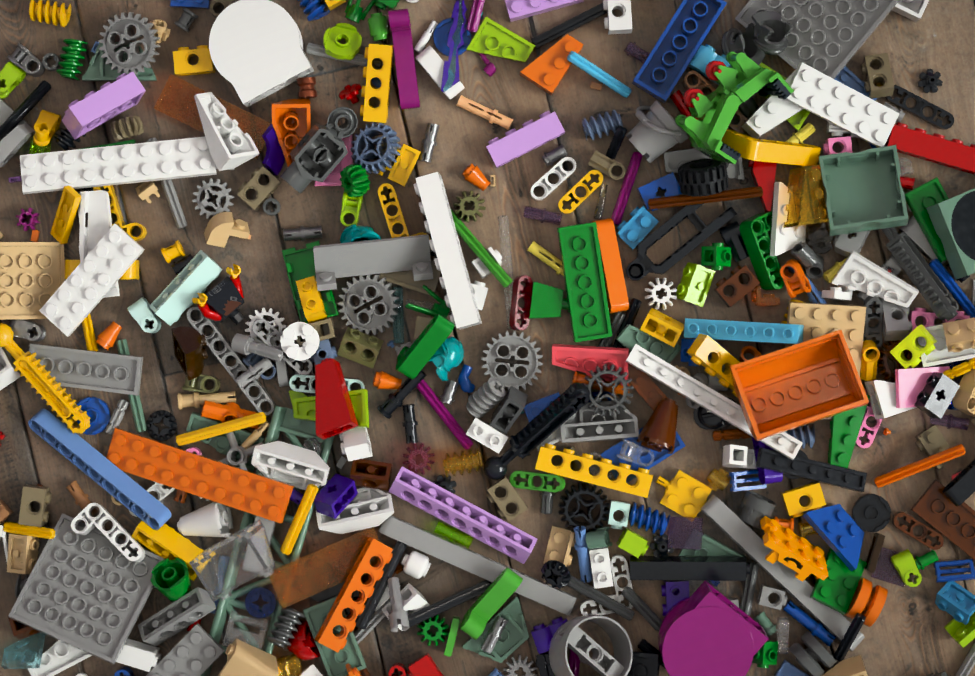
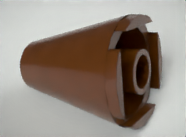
M669 398L660 400L640 432L637 442L642 441L641 445L651 450L661 452L662 449L667 450L666 454H673L679 407L676 405V401Z

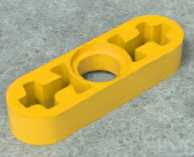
M598 170L589 171L560 199L558 203L560 212L563 214L572 213L602 184V173ZM597 174L599 175V183L593 182L590 185L593 189L590 191L588 186L582 182L585 180L588 183L591 180L590 175L595 176ZM580 186L586 189V195L581 198L575 194V189ZM572 193L574 199L579 202L576 204L573 201L570 205L571 209L564 210L562 202H568L571 199L568 195Z

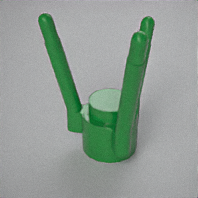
M348 0L345 18L359 23L360 19L364 21L375 2L372 0L362 12L363 8L359 7L361 0H357L355 4H352V0Z
M423 285L422 288L439 303H434L431 310L411 303L405 306L413 311L433 317L436 314H440L446 318L450 311V308L446 306L445 300L441 299L426 285Z

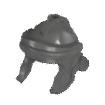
M763 11L753 14L752 19L756 24L754 27V37H756L753 40L754 44L764 54L777 55L782 53L788 46L787 34L793 30L792 24L783 22L782 15L778 12Z
M748 24L745 32L736 28L725 32L721 40L723 53L727 55L731 51L735 53L743 52L759 65L765 58V54L753 42L756 39L754 37V24Z

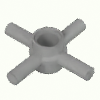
M234 432L226 433L231 449L227 452V457L219 460V462L228 465L232 464L235 467L248 471L245 464L248 463L255 446L264 443L261 442L245 449L242 446H238ZM237 452L241 454L239 461L236 460Z

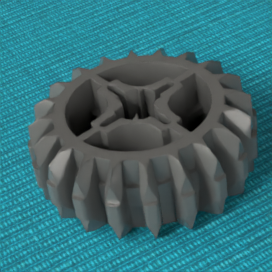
M604 364L603 371H601L599 366H596L598 373L590 370L589 373L593 377L585 376V380L589 381V384L583 383L590 391V401L592 403L588 405V408L590 409L595 405L594 413L602 409L601 416L605 415L606 410H608L609 416L613 415L612 410H615L616 414H620L618 407L626 410V406L623 403L630 404L631 401L626 398L627 396H634L633 393H628V389L632 390L634 386L627 385L632 379L625 380L624 377L628 373L624 372L621 375V367L614 371L615 365L613 364L610 366V370H608L607 364ZM612 374L617 378L611 383H606L600 376ZM596 381L600 387V393L594 398L592 388ZM622 382L624 391L620 400L615 390L619 383ZM615 383V385L612 387L613 390H611L613 391L612 395L608 393L601 397V395L604 393L603 385L609 387ZM605 397H609L616 404L604 406L599 402Z

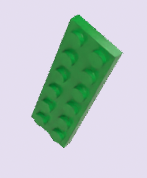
M596 222L557 228L573 341L576 343L613 337Z

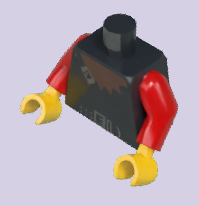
M233 264L234 270L227 267L226 272L231 275L230 278L227 276L207 294L197 293L199 299H192L194 304H198L203 317L221 323L229 317L236 325L245 318L238 310L245 303L239 277L241 273L240 266Z

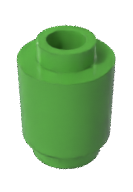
M382 12L371 14V18H368V25L373 41L388 39L387 16H382Z

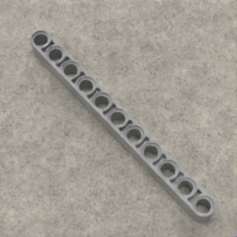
M712 495L700 510L841 642L851 623L841 613L810 598L813 587L806 580L802 582L795 577L797 572L778 560L774 564L767 561L765 557L772 549L765 546L763 540L719 498ZM860 631L849 649L851 652L865 638Z
M392 515L379 528V532L490 582H494L502 571L508 567ZM508 567L523 578L515 593L570 616L577 597L558 588H552L549 584Z

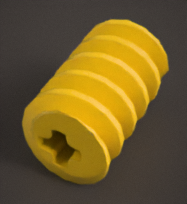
M30 0L31 21L38 20L40 23L45 20L46 24L53 23L55 26H58L60 23L61 27H66L71 17V4L65 9V3L63 2L58 7L57 1L51 6L50 0H47L45 4H43V0H38L37 3L35 0Z

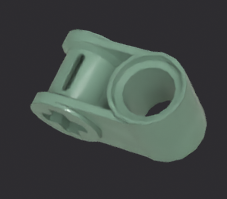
M609 526L598 527L597 530H591L586 533L588 549L605 548L613 545L609 538Z

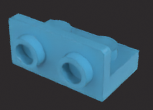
M637 206L629 214L632 218L628 222L624 220L616 228L619 231L616 235L632 250L659 223L644 206L641 208Z
M949 581L937 593L935 604L942 611L952 615L956 621L967 625L971 615L975 612V595L955 581Z

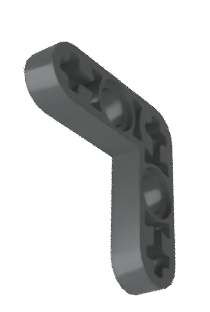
M868 296L864 300V306L866 307L864 339L872 340V337H875L876 340L874 342L880 348L883 342V304L879 297ZM873 301H875L877 304L874 306L875 313H872V308L870 306ZM877 319L878 324L876 326H868L869 320Z

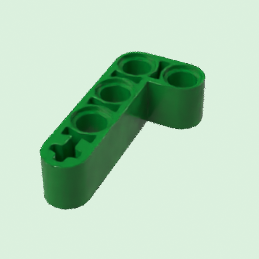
M773 211L756 214L740 224V233L757 279L760 282L761 288L766 291L781 289L785 284L780 275L781 267L777 256H770L771 240L768 231L772 228Z
M436 314L410 348L405 346L400 351L396 361V370L413 380L451 334L455 324L440 314Z

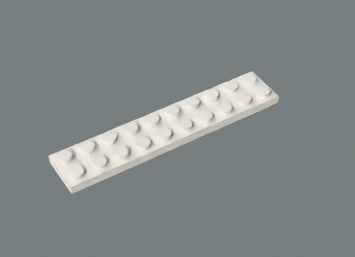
M205 136L20 155L23 194L62 191L64 186L81 189L217 175L216 164L210 155Z

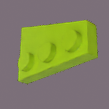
M485 17L466 50L526 63L535 45L490 18Z

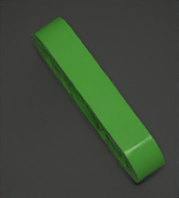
M520 470L514 471L510 475V483L515 488L560 492L565 487V479L556 474ZM520 475L521 478H528V482L523 481L519 483L516 477ZM535 476H539L542 479V484L539 487L533 484ZM556 480L560 485L556 486L555 489V485L547 484V481Z

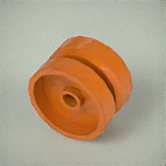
M861 577L848 611L844 615L854 619L855 615L860 613L866 617L864 625L871 627L881 613L888 590L880 585L872 588V582Z

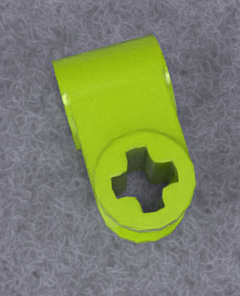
M9 61L0 72V99L8 97L26 76V72L12 61Z
M343 193L340 220L345 228L352 224L357 226L363 196L349 197L348 193ZM347 215H353L355 217L354 222L346 224L344 218Z
M909 549L890 557L904 584L916 587L921 583V574ZM910 573L916 576L913 578L914 582L907 580L910 578Z

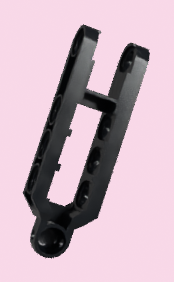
M703 204L686 205L638 244L637 258L626 269L628 278L638 281L648 273L664 274L737 214L736 211L730 207L706 226L695 212ZM685 218H688L699 233L663 262L653 264L646 255L647 249Z

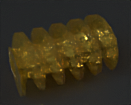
M476 448L475 454H473L471 449H468L467 455L462 450L459 457L456 452H453L452 458L446 453L445 459H443L446 478L449 477L450 471L453 476H456L457 470L461 475H464L465 469L469 474L472 472V468L479 472L481 466L484 470L479 448Z

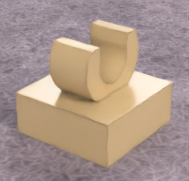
M154 181L143 182L135 188L142 201L146 199L148 203H152L149 198L151 194H155L158 198L160 197Z

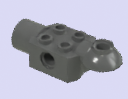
M348 107L335 108L329 114L325 126L314 124L290 152L293 162L283 172L281 177L299 193H302L312 180L323 182L348 153L342 138L349 137L355 132L358 125L355 112ZM345 117V123L338 126V120Z

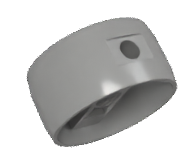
M584 615L570 619L557 629L550 643L549 660L555 676H574L567 659V647L578 655L582 663L588 664L601 676H627L632 665L633 649L627 632L618 622L602 615ZM588 620L602 627L611 639L614 658L578 626ZM590 650H591L592 653H593L592 658H590V656H589V651H590Z

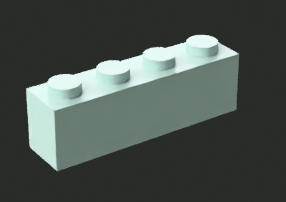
M200 250L149 307L157 316L171 326L180 319L182 313L187 308L193 305L192 299L198 297L197 293H204L207 286L219 276L223 269L206 253Z

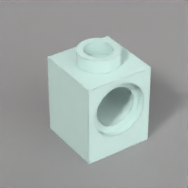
M610 500V512L607 523L613 529L622 530V527H627L630 503ZM615 511H623L624 516L621 520L613 518Z

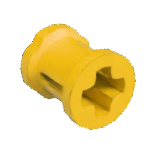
M179 240L167 248H161L167 263H171V260L181 255H186Z

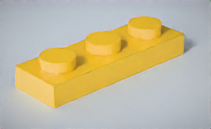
M64 186L50 232L60 244L68 242L82 197L71 186Z

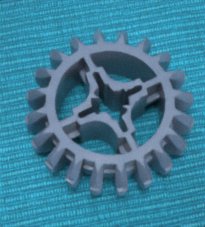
M373 122L372 126L366 124L365 130L359 128L360 134H354L357 138L356 141H351L354 147L350 148L351 152H353L351 157L355 160L354 163L361 165L369 174H372V172L379 174L380 171L386 172V167L392 168L391 163L397 162L395 156H400L397 150L402 148L398 144L400 138L396 136L397 132L388 125L385 126L383 123L377 124L376 122ZM376 135H383V136L378 137V138H376V139H372V137H374V136H376ZM376 157L380 158L377 161L368 162L370 159L373 160Z

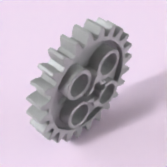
M122 12L121 17L114 15L115 21L108 19L110 26L103 25L106 32H100V35L104 38L98 40V42L103 43L99 50L105 52L101 58H108L105 64H112L111 70L118 68L117 73L120 74L123 72L126 74L134 72L137 75L138 71L145 72L144 67L151 68L149 61L156 62L153 55H159L155 48L161 47V45L156 44L160 37L154 36L158 30L151 29L154 24L147 23V17L141 19V14L134 16V12H129L127 16L126 13ZM133 26L136 27V34L134 36L131 34ZM117 34L120 37V41L118 44H116L114 40ZM142 35L144 36L143 39L138 40V41H135V40H137L138 38H140ZM141 43L144 45L143 53H140L139 46ZM122 47V48L119 49L117 52H115V49H116V48ZM124 52L128 54V59L126 61H124L122 57Z
M372 274L366 277L361 275L359 279L355 276L352 278L353 282L347 281L348 287H342L345 294L339 295L343 301L338 302V305L343 306L338 312H344L345 314L341 319L348 320L346 326L352 324V329L358 328L362 333L365 330L367 335L371 334V330L374 335L378 334V329L381 333L384 332V326L390 328L391 324L389 321H396L393 315L399 314L395 308L400 306V304L395 303L399 296H393L397 290H390L392 283L385 284L386 278L379 280L378 274L374 278H372ZM370 287L375 288V296H371L369 294ZM354 295L359 298V305L353 303ZM379 296H383L382 300L370 305V307H367L359 311L358 313L354 312L355 309L367 304L368 302L378 298ZM379 304L384 305V313H380L378 311ZM363 312L368 315V322L362 320Z
M514 330L513 335L510 336L509 332L506 331L505 337L498 333L499 339L496 340L492 337L493 345L487 343L490 349L483 350L487 357L481 358V360L486 361L482 368L488 369L484 375L490 374V378L498 380L503 388L506 386L508 390L511 386L518 390L519 386H522L526 390L525 384L528 383L532 386L531 379L538 380L535 373L542 372L537 368L543 365V363L538 362V359L542 358L543 355H537L541 348L533 347L536 341L530 343L531 336L524 339V332L517 336L516 330ZM502 345L509 348V354L505 357L498 354V348ZM520 347H525L528 350L527 357H518L517 350ZM511 356H514L515 360L529 361V364H514V367H510V363L496 362L495 359H510ZM499 365L507 367V373L503 376L498 375L496 372V368ZM517 367H525L526 375L524 377H518L515 374Z

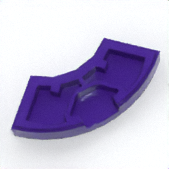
M271 123L262 135L267 148L266 156L262 163L273 175L277 176L282 169L285 157Z

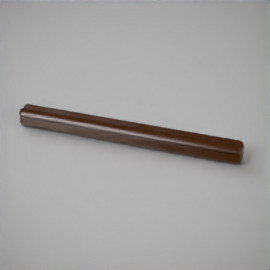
M761 186L724 190L708 196L679 195L653 198L648 200V208L651 210L763 196V189Z

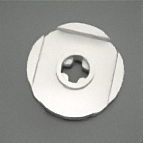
M305 322L290 324L284 329L281 336L283 352L289 358L298 361L311 358L316 353L320 344L318 332ZM300 335L302 339L306 340L302 347L295 344V340L298 339L297 336Z

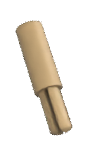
M268 421L262 423L258 429H255L241 446L245 449L251 447L269 427Z

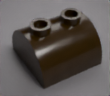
M187 326L172 328L174 355L188 381L192 380L203 372L204 359L208 358L206 349L202 348V346L207 345L205 336L203 334L200 335L196 329Z

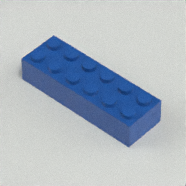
M683 0L632 84L665 103L727 2L724 0Z

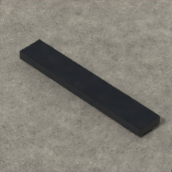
M759 448L756 461V467L857 492H864L867 473L798 456L791 460L778 451Z

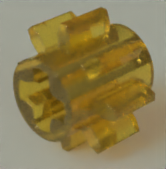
M721 467L719 470L714 468L706 478L709 481L708 487L715 492L718 489L723 491L730 482V479L727 477L729 473Z

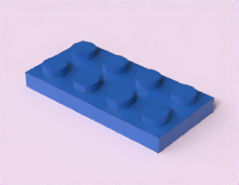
M677 431L673 454L685 447ZM638 437L621 440L600 455L602 458L612 460V464L619 466L621 462L631 465L630 469L638 470V467L650 469L672 454H666L667 450L665 449L657 452L641 445L642 441L637 442ZM610 470L616 479L618 476L617 470ZM628 475L626 478V482L628 483L632 479L636 478V475Z

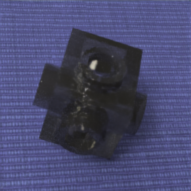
M824 221L806 227L808 238L805 240L815 254H825L833 249L832 241H835L834 236H829V231Z

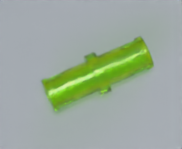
M440 521L434 530L435 533L448 538L450 542L455 541L468 549L474 538Z

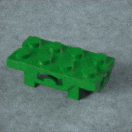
M320 241L306 244L307 248L297 251L295 247L282 250L300 322L308 323L304 315L296 281L311 276L316 278L313 247L319 246ZM320 291L327 318L339 315L333 291Z

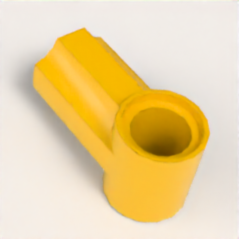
M872 340L863 341L860 379L865 381H873L877 376L880 351ZM874 349L873 352L866 353L867 350Z

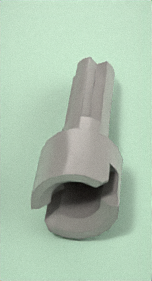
M237 333L233 337L231 349L243 355L253 353L275 361H281L284 358L282 350L257 343L251 336Z
M391 577L387 580L392 610L388 615L390 631L398 632L399 624L402 625V630L406 631L410 626L408 613L403 610L399 578Z

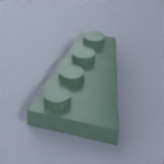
M192 412L186 431L191 432L222 423V421L201 417V414ZM244 429L234 431L238 446H241L253 432ZM226 434L201 440L226 456L227 452L231 449ZM261 435L252 446L264 442L265 437ZM237 452L236 460L239 461L241 454ZM253 454L250 455L248 463L245 464L250 472H254L255 469L251 464Z

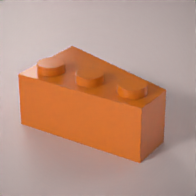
M567 34L520 71V75L552 96L572 65L567 60V56L571 51L579 54L584 44Z

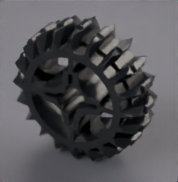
M579 482L578 489L571 485L572 492L567 489L565 490L567 497L561 495L560 499L564 502L558 503V507L564 509H560L558 513L559 515H564L561 517V521H567L565 524L566 528L573 525L571 530L574 532L576 526H579L580 530L581 526H585L587 533L590 531L589 528L597 530V524L603 527V523L600 520H608V517L603 514H609L610 510L605 507L610 506V503L603 502L607 499V495L600 496L603 493L602 489L596 492L597 486L594 484L590 489L587 482L585 488H582V484ZM580 494H589L596 499L585 500ZM575 497L577 506L573 511L568 512L569 503ZM581 503L587 507V513L584 510H579L581 509ZM600 504L599 513L593 519L591 510ZM583 516L588 522H579L573 519V517Z

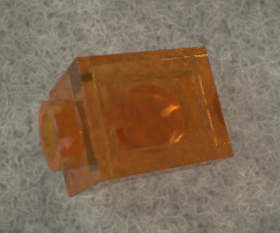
M756 286L755 290L751 292V300L755 302V306L780 305V297H775V294H763V298H761V286Z

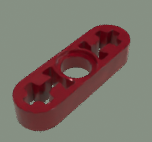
M528 275L517 276L513 282L509 324L516 331L525 330L529 325L533 281ZM519 298L524 300L523 308L518 306Z

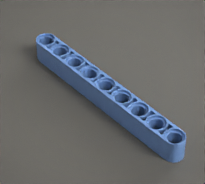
M43 408L28 421V425L33 432L149 527L159 530L171 518V512L165 505L78 434L72 433L70 428L68 429L67 425L62 423L50 411Z

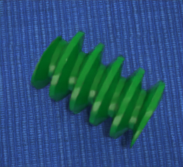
M64 39L63 42L68 46L62 47L66 54H61L60 58L65 61L58 62V65L63 69H57L56 72L61 77L80 81L75 74L82 73L77 67L83 66L79 59H85V57L80 52L87 51V49L82 47V44L88 43L76 39Z

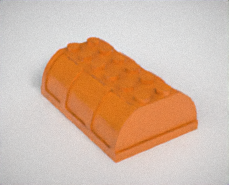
M842 330L730 366L738 401L749 430L756 441L869 403Z

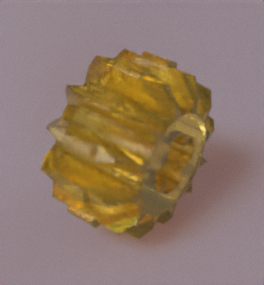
M286 655L276 658L279 676H299L301 674V661L296 656Z

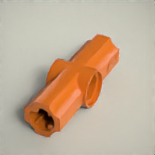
M205 400L201 417L219 420L223 423L258 412L241 409L234 402L223 405ZM255 425L249 428L258 429L259 425Z

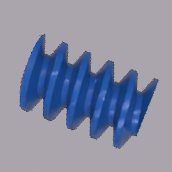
M302 0L299 5L302 8L306 7L303 12L304 14H309L307 16L308 21H313L330 13V10H323L327 4H320L322 0Z
M635 502L632 504L628 517L631 527L635 523L638 524V529L645 525L646 532L652 527V533L655 534L659 530L660 536L666 531L670 515L666 518V512H662L659 515L657 509L651 513V507L644 511V505L642 504L637 509Z

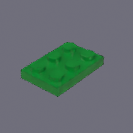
M830 548L825 559L829 576L824 581L817 579L810 598L844 615L848 611L866 562L859 559L857 568L851 571Z

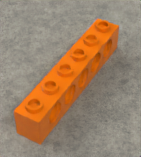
M368 538L314 639L315 641L337 653L345 647L348 633L354 630L357 616L363 613L366 599L372 596L375 589L373 587L374 584L381 579L384 572L382 569L386 563L390 562L393 556L391 553L393 551L392 548L374 538ZM373 556H376L377 563L376 565L371 566L370 559ZM364 573H367L368 580L367 582L362 583L361 576ZM358 590V599L352 600V593ZM345 608L350 609V614L347 617L342 616ZM340 625V633L334 635L333 628Z

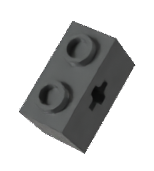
M511 386L504 399L501 400L493 412L490 426L507 434L525 408L528 395Z

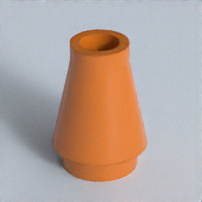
M472 163L462 173L465 177L464 180L480 188L482 191L490 184L479 167Z
M113 321L97 336L98 339L95 342L108 351L110 347L113 348L122 327Z
M384 371L375 372L373 386L377 387V389L398 390L401 386L402 379Z

